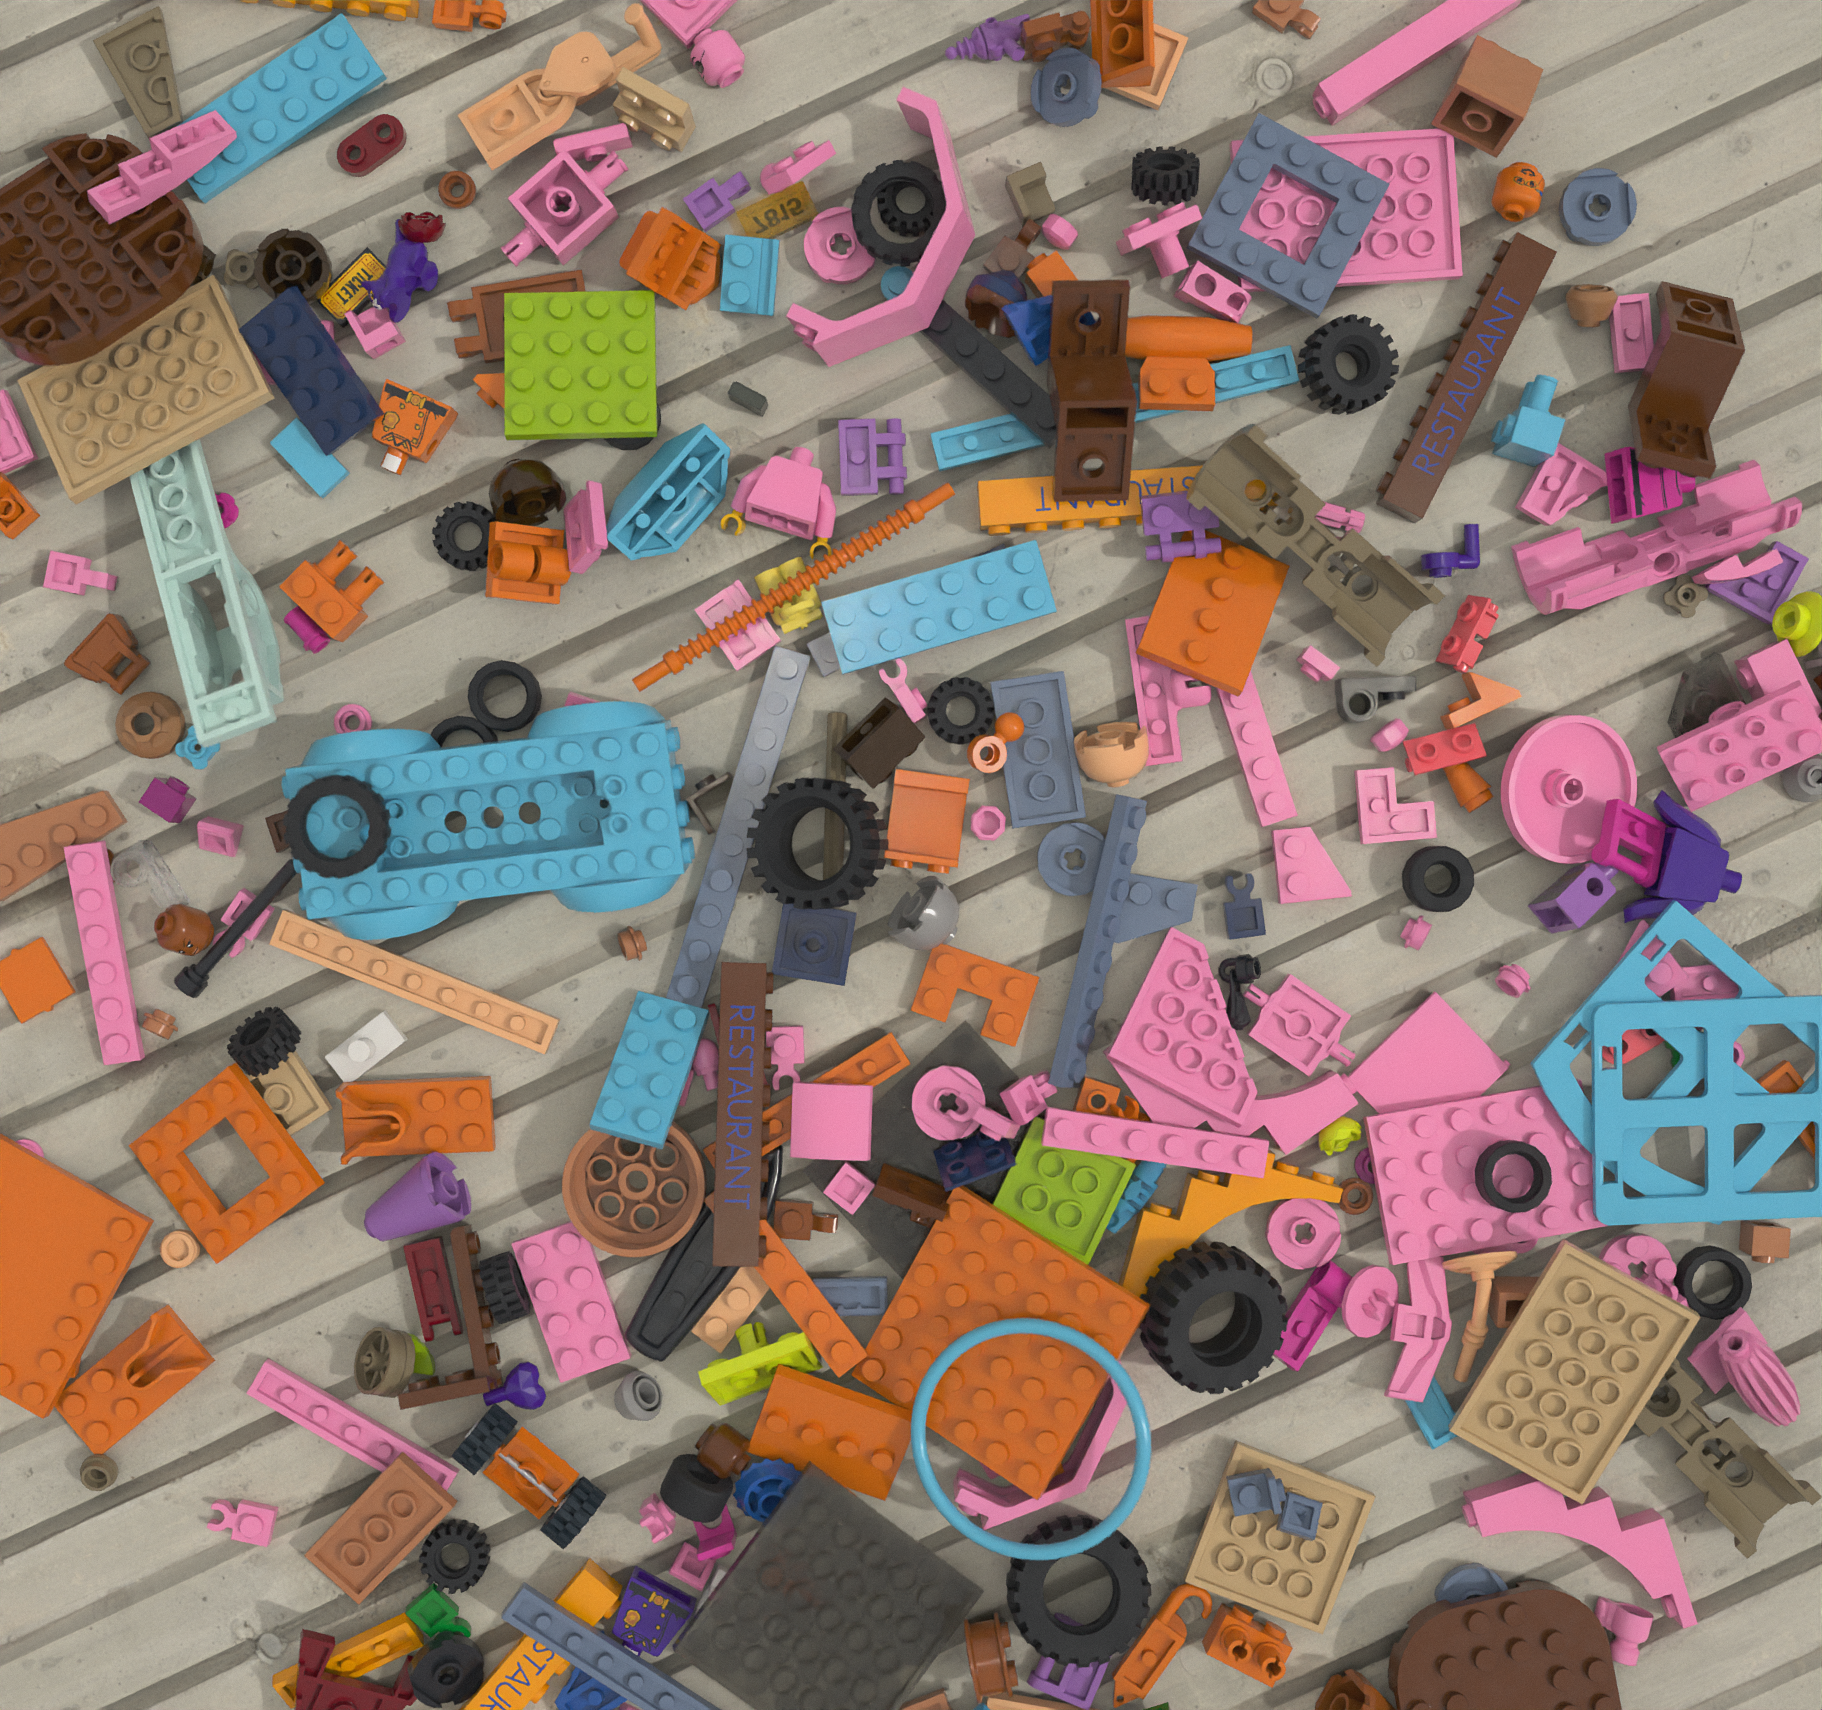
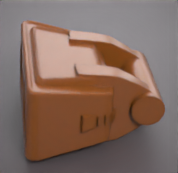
M109 613L65 659L64 665L85 679L95 683H102L104 681L109 683L115 692L122 695L151 662L136 649L138 640L121 615ZM126 658L130 659L132 662L118 676L114 672L115 669Z

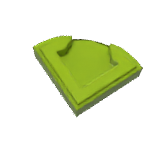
M408 1333L415 1346L413 1373L433 1375L435 1373L433 1355L417 1336Z

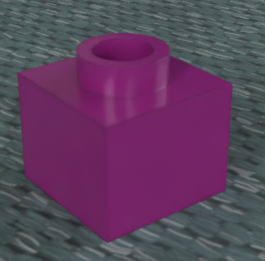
M170 776L169 779L155 777L139 800V803L169 823H181L197 798L189 794L188 790L190 787L176 777Z

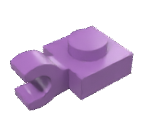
M740 171L721 186L717 184L714 178H711L684 197L683 200L706 233L736 212L730 201L742 197L751 190V187Z

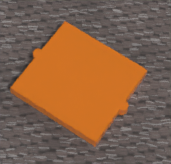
M44 937L38 938L21 949L11 950V955L0 961V989L21 1024L44 1011H52L55 1004L76 993Z

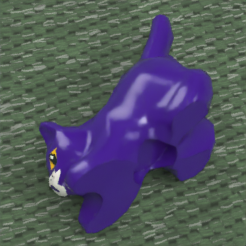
M399 219L395 222V244L388 254L387 265L383 274L377 280L362 281V286L367 290L373 307L378 310L389 308V318L394 323H399L405 318L409 311L412 292L415 289L421 288L429 292L435 288L438 281V269L434 262L428 261L427 247L421 242L414 243L406 239L399 229Z

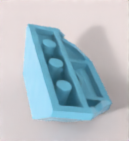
M704 423L665 442L616 497L606 525L607 539L631 561L640 559V557L676 552L725 497L730 448Z

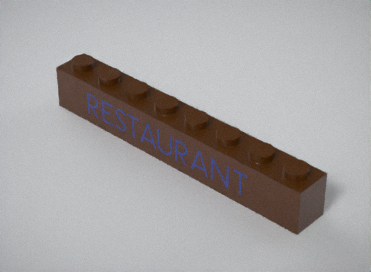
M1516 232L1508 241L1504 239L1501 241L1492 260L1497 262L1492 274L1485 273L1475 292L1480 295L1475 307L1469 306L1459 323V326L1464 329L1458 341L1452 339L1444 352L1442 359L1447 361L1442 373L1436 372L1425 392L1430 394V397L1425 407L1421 405L1417 407L1409 422V425L1414 428L1408 440L1402 438L1392 456L1393 459L1397 460L1392 472L1386 471L1377 485L1376 492L1380 493L1376 502L1377 505L1413 523L1423 519L1557 251L1519 232Z
M721 963L713 1266L758 1267L759 1258H766V1235H759L760 1220H767V1197H760L761 1182H768V1159H761L762 1144H769V1122H762L763 1107H770V1084H763L764 1069H771V1047L764 1046L765 1032H772V1009H765L766 994H773V972H766L767 963Z

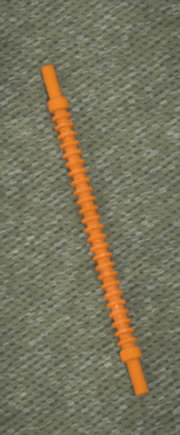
M947 482L918 501L914 499L908 501L903 505L904 510H895V516L886 515L887 520L885 522L878 520L877 527L869 526V532H859L860 537L858 539L851 537L850 544L842 543L840 550L833 548L831 556L824 554L823 561L814 560L815 565L813 567L806 565L805 572L797 571V577L793 579L790 576L787 577L788 582L786 584L779 582L778 589L770 588V593L766 596L761 593V599L759 601L752 599L751 606L742 605V611L739 613L734 610L732 618L725 616V622L722 624L715 622V628L712 630L707 627L705 635L697 633L695 641L688 639L687 646L684 647L680 644L678 651L670 650L665 653L661 662L632 679L635 686L641 692L671 672L674 675L684 670V664H693V658L701 659V653L705 651L708 654L711 653L710 648L712 646L719 648V642L722 640L729 642V636L732 634L735 637L738 636L737 631L739 629L746 631V625L749 623L756 625V619L759 617L764 620L766 612L773 614L774 608L776 606L783 608V602L786 600L791 603L793 595L801 597L803 589L810 591L811 584L814 583L818 586L820 583L819 579L824 578L828 580V574L831 572L837 574L838 567L841 566L845 569L847 567L846 563L848 561L855 563V557L858 555L863 558L865 550L872 552L875 544L882 546L883 539L886 538L890 541L892 538L891 534L900 535L902 527L909 529V523L917 524L924 520L925 513L955 495L953 488Z

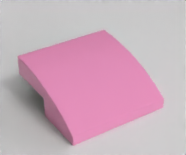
M794 1082L792 1089L790 1157L825 1160H870L873 1085Z

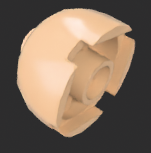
M1135 722L1102 724L1097 726V730L1100 733L1088 736L1087 730L1074 737L1073 743L1079 767L1088 777L1097 782L1107 783L1109 787H1121L1128 784L1129 779L1136 776L1145 767L1149 756L1147 728L1143 725L1141 730H1138V725Z

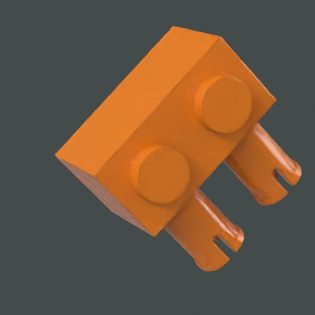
M339 540L338 544L318 564L304 560L279 587L332 639L344 642L369 617L362 610L363 607L361 605L385 582L379 576L377 577L372 569L366 566L345 590L343 588L340 589L334 579L358 556L344 542Z
M1221 1603L1202 1640L1206 1654L1273 1688L1275 1682L1285 1675V1663L1293 1649L1286 1636L1287 1632L1273 1622L1267 1621L1264 1625L1253 1619L1254 1615L1242 1606L1234 1604L1233 1608Z

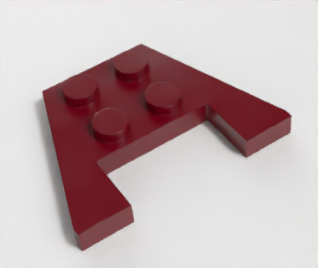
M302 1629L300 1633L294 1710H403L407 1705L411 1706L417 1700L407 1670L414 1656H407L393 1688L323 1672L336 1645L335 1637Z

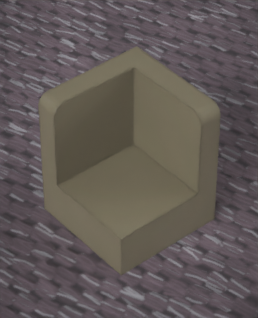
M1041 161L1006 176L1005 188L1022 227L1029 218L1035 222L1055 212L1054 203L1045 185L1047 175Z

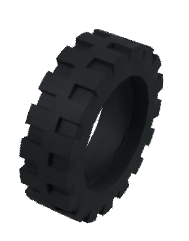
M893 160V164L889 165L885 163L880 164L874 172H868L863 177L861 185L857 186L851 208L852 222L859 243L867 249V253L875 259L876 257L881 259L882 263L887 265L894 263L900 264V267H906L914 262L919 264L946 210L947 203L942 180L940 181L936 177V173L930 168L926 170L918 162L911 161V164L903 163V160ZM907 184L916 186L927 195L932 204L933 218L931 226L922 237L914 242L899 244L887 241L877 233L872 225L870 211L873 200L880 191L890 185Z
M330 775L316 779L297 791L296 796L289 801L287 806L289 808L288 812L283 818V826H286L284 840L286 844L289 843L292 849L290 851L292 857L295 860L299 859L304 869L309 872L314 871L320 877L341 879L356 875L377 862L388 846L386 844L391 836V827H389L391 816L389 809L386 810L383 804L385 802L383 797L372 789L373 786L365 781L361 782L353 776ZM333 794L347 796L358 802L366 813L369 823L368 838L362 849L352 856L345 858L328 857L319 852L309 839L306 828L308 813L312 806L325 796Z

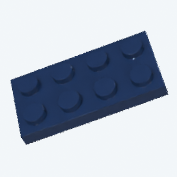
M297 286L285 290L238 329L326 456L335 453L384 415V412Z

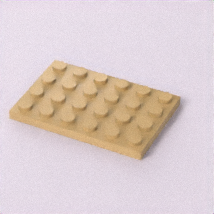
M214 275L188 288L169 307L98 354L67 365H44L17 380L69 499L76 505L275 398L251 347L238 330L241 326L220 282Z
M1563 1239L1448 1425L1449 1431L1583 1505L1701 1317L1698 1312Z

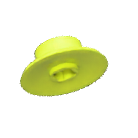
M1813 591L1797 594L1789 601L1784 602L1778 607L1773 616L1772 627L1778 641L1788 639L1796 657L1810 653L1822 640V596Z

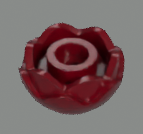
M406 212L404 215H401V220H398L401 233L406 239L413 242L428 243L438 241L446 227V223H443V215L436 217L431 212H423L420 215Z

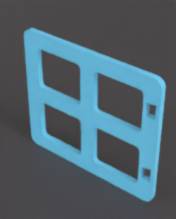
M1822 995L1602 1003L1595 1007L1591 1015L1593 1213L1597 1220L1611 1226L1822 1217ZM1810 1022L1814 1024L1815 1087L1812 1091L1741 1095L1734 1093L1733 1032L1737 1026ZM1681 1027L1703 1028L1704 1092L1702 1095L1624 1099L1622 1092V1035L1626 1030ZM1602 1046L1614 1047V1067L1602 1069ZM1814 1122L1815 1185L1809 1190L1735 1192L1734 1128L1737 1125ZM1677 1126L1704 1127L1705 1189L1702 1193L1639 1197L1624 1196L1623 1133L1629 1128ZM1604 1160L1615 1161V1181L1603 1182Z

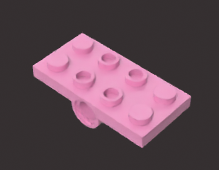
M1797 680L1747 705L1741 701L1725 704L1710 715L1708 723L1658 746L1657 749L1687 806L1693 812L1821 753L1822 723L1800 680Z

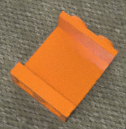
M896 769L887 832L888 850H885L884 858L891 859L890 866L912 869L913 862L927 863V871L949 874L950 867L958 868L959 849L970 779Z

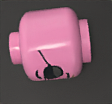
M709 28L695 37L693 40L695 46L691 51L690 60L708 85H719L720 88H725L742 76L744 73L742 67L745 62V55L728 31L717 30L713 32Z

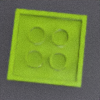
M1036 1116L1032 1119L1014 1156L1017 1165L1008 1169L992 1204L1089 1265L1136 1164L1124 1157L1043 1146L1041 1139L1044 1119Z

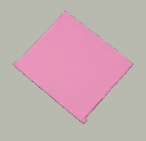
M1433 992L1348 1075V1078L1356 1087L1357 1092L1378 1114L1481 1096L1511 1064L1507 1060L1502 1061L1436 992Z

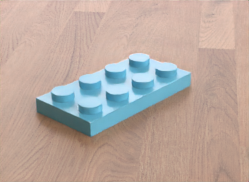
M638 991L589 1124L591 1130L663 1150L709 1018V1010Z

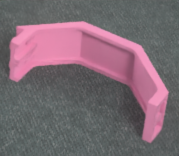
M906 87L902 88L896 101L910 129L933 139L947 203L946 210L905 291L898 297L841 321L829 320L801 306L792 304L786 317L795 328L793 332L803 338L802 344L817 352L828 367L928 328L975 237L950 131L937 101Z
M1111 1376L1102 1389L1070 1458L1062 1464L1065 1473L1051 1479L1040 1499H1034L1015 1485L1000 1487L959 1468L953 1480L955 1502L959 1503L958 1507L965 1513L978 1517L980 1513L982 1529L986 1530L1085 1492L1127 1404Z

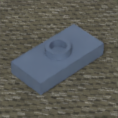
M887 1276L813 1278L814 1283L839 1316L884 1315L888 1309Z

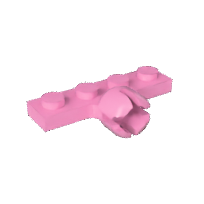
M1150 616L1125 619L1140 730L1143 725L1147 728L1149 740V756L1145 766L1183 761L1177 720L1178 711L1183 708L1207 705L1212 695L1211 686L1189 688L1188 683L1200 680L1135 653Z

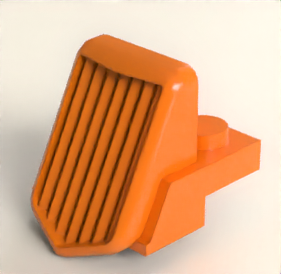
M661 207L658 214L653 211H647L643 215L619 260V264L627 270L626 275L654 291L659 296L687 310L689 305L697 303L719 286L720 254L718 251L721 244L703 231L687 223L675 213Z

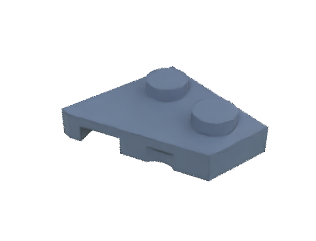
M1130 873L1128 881L1129 892L1123 902L1120 914V930L1115 937L1114 943L1125 942L1192 921L1198 885Z

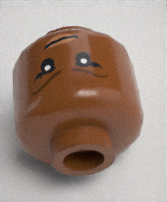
M173 904L158 915L154 924V931L157 934L156 937L159 945L167 951L185 956H195L202 950L207 949L214 936V927L209 915L203 910L183 904Z

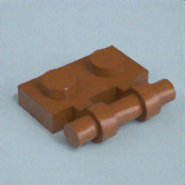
M1081 10L1060 16L1058 12L1023 22L1019 44L1025 50L1022 60L1033 59V62H1042L1047 60L1046 58L1052 52L1059 50L1060 46L1068 45L1069 48L1077 50L1084 47L1091 26L1087 13Z

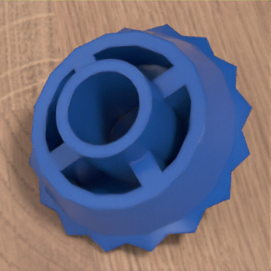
M766 1458L761 1463H752L748 1470L741 1472L740 1479L735 1482L736 1491L733 1496L737 1500V1507L743 1510L745 1516H750L763 1523H774L785 1519L797 1507L798 1501L803 1497L802 1490L805 1483L801 1480V1472L795 1470L793 1463L785 1464L781 1459L771 1461Z

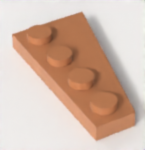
M100 791L0 825V901H5L66 862L64 847L97 842L127 823L128 821L108 791Z

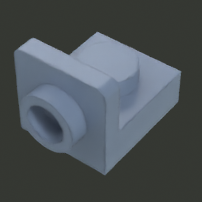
M1270 1468L1226 1476L1235 1517L1271 1509L1274 1515L1282 1513L1280 1502L1286 1501L1284 1486L1281 1478L1275 1479Z

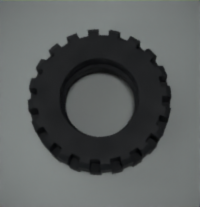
M1216 1241L1210 1243V1246L1205 1242L1194 1243L1191 1245L1192 1250L1188 1251L1183 1247L1173 1253L1175 1258L1169 1262L1165 1259L1157 1266L1160 1271L1156 1276L1150 1275L1145 1284L1148 1288L1147 1293L1141 1294L1140 1298L1150 1304V1307L1138 1326L1142 1331L1140 1339L1143 1346L1149 1351L1151 1358L1181 1386H1187L1191 1391L1203 1393L1206 1390L1209 1394L1224 1393V1388L1232 1392L1242 1388V1382L1248 1380L1251 1383L1260 1376L1258 1372L1264 1366L1268 1368L1274 1361L1272 1355L1275 1350L1280 1351L1284 1341L1280 1337L1281 1332H1286L1288 1318L1282 1314L1287 1312L1286 1298L1281 1295L1282 1288L1278 1281L1270 1275V1272L1241 1249L1235 1246L1229 1247L1223 1242ZM1233 1291L1235 1306L1232 1317L1226 1327L1215 1337L1207 1341L1190 1343V1324L1198 1308L1216 1294Z
M1079 1514L1077 1517L1059 1516L1056 1517L1055 1521L1050 1523L1045 1521L1036 1526L1037 1530L1031 1535L1027 1534L1021 1543L1038 1545L1063 1542L1090 1531L1103 1520H1096L1087 1515ZM1116 1529L1109 1537L1097 1545L1077 1553L1091 1556L1100 1561L1109 1572L1113 1586L1112 1599L1106 1611L1095 1621L1081 1626L1068 1625L1056 1619L1050 1613L1044 1601L1043 1584L1046 1574L1053 1564L1061 1558L1053 1560L1011 1558L1010 1571L1006 1576L1008 1607L1020 1634L1028 1644L1030 1643L1035 1648L1037 1653L1044 1658L1050 1657L1060 1665L1067 1666L1068 1663L1076 1664L1078 1668H1086L1090 1666V1663L1097 1661L1100 1665L1111 1661L1110 1656L1119 1652L1121 1655L1129 1649L1128 1642L1133 1637L1136 1639L1139 1637L1143 1630L1141 1627L1144 1618L1148 1619L1150 1611L1148 1597L1152 1596L1151 1584L1147 1578L1148 1570L1146 1564L1141 1559L1139 1551L1132 1542Z

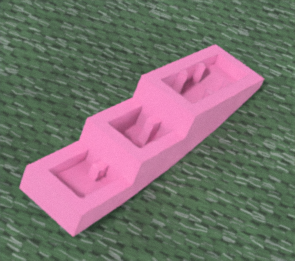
M215 110L151 137L150 144L152 150L118 164L119 177L87 190L89 202L109 224L132 214L178 187L206 166L237 138L236 131Z

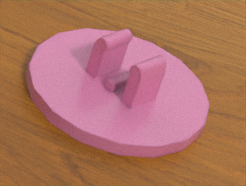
M1370 1265L1362 1268L1351 1279L1345 1290L1342 1301V1319L1346 1328L1358 1337L1369 1338L1379 1334L1393 1317L1395 1303H1398L1399 1299L1398 1283L1394 1274L1386 1267Z

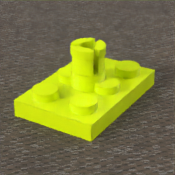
M755 1322L753 1325L755 1331H753L752 1324L749 1323L735 1331L742 1355L730 1360L726 1358L714 1360L707 1365L706 1369L698 1371L701 1385L721 1406L770 1388L778 1364L806 1374L823 1368L819 1353L804 1332L800 1334L797 1332L784 1334L778 1338V1342L769 1345L765 1335L764 1324Z

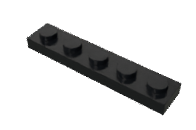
M942 300L929 327L919 332L1050 449L1056 441V424L1049 394Z

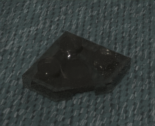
M1713 652L1683 671L1667 721L1675 738L1708 723L1710 715L1725 704L1741 701L1746 705L1721 654Z

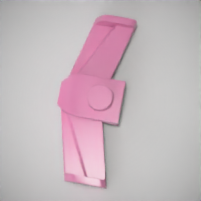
M1443 1256L1406 1263L1410 1305L1395 1303L1390 1340L1404 1342L1405 1344L1389 1385L1385 1390L1384 1396L1423 1403L1445 1345L1450 1341L1452 1320L1449 1315L1445 1269L1442 1266L1444 1262Z

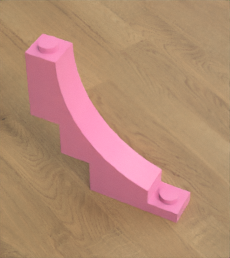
M1111 1046L1102 1051L1105 1056H1107ZM1109 1060L1152 1122L1195 1129L1206 1121L1214 1132L1247 1137L1263 1126L1279 1150L1285 1155L1359 1104L1353 1096L1357 1089L1345 1073L1339 1076L1338 1073L1329 1070L1315 1080L1299 1087L1279 1093L1256 1096L1243 1125L1238 1128Z
M1520 1473L1463 1492L1467 1503L1462 1506L1466 1523L1469 1528L1475 1527L1482 1537L1512 1531H1544L1584 1541L1604 1551L1625 1566L1652 1599L1660 1598L1668 1618H1674L1683 1628L1698 1624L1665 1520L1653 1508L1617 1519L1611 1497L1600 1486L1591 1490L1582 1505L1570 1497L1564 1498L1561 1492L1526 1473Z

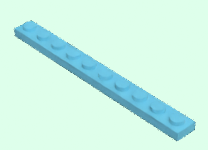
M1291 345L1210 364L1211 368L1215 371V404L1294 385L1299 382ZM1138 382L1133 383L1137 398L1135 423L1184 412V410L1139 409ZM1011 414L930 433L939 472L1046 446Z

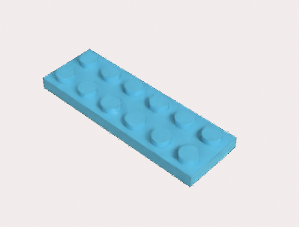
M343 13L179 124L182 125L216 110L237 134V138L206 166L187 179L201 201L207 203L387 79Z
M1036 540L821 602L842 675L1057 612Z

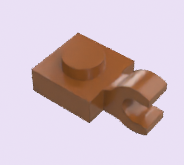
M777 1199L775 1201L774 1230L781 1239L810 1241L812 1230L836 1233L838 1229V1214L813 1213V1202L784 1199Z

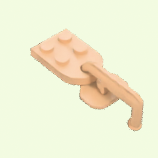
M639 3L631 4L626 9L624 19L626 23L634 26L640 40L616 55L610 57L593 33H576L553 48L545 69H536L524 73L458 114L459 119L492 171L560 129L571 117L575 106L584 104L616 84V78L622 67L635 72L659 56L662 48L660 40L649 18L644 13L643 7Z

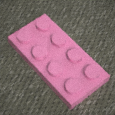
M571 1221L516 1240L511 1244L560 1383L631 1358L632 1354L624 1337V1332L593 1244L578 1232Z

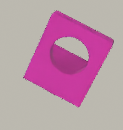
M727 1504L721 1513L722 1521L717 1527L709 1528L701 1522L693 1521L700 1541L696 1554L699 1562L708 1558L711 1560L722 1558L728 1555L735 1547L737 1532Z

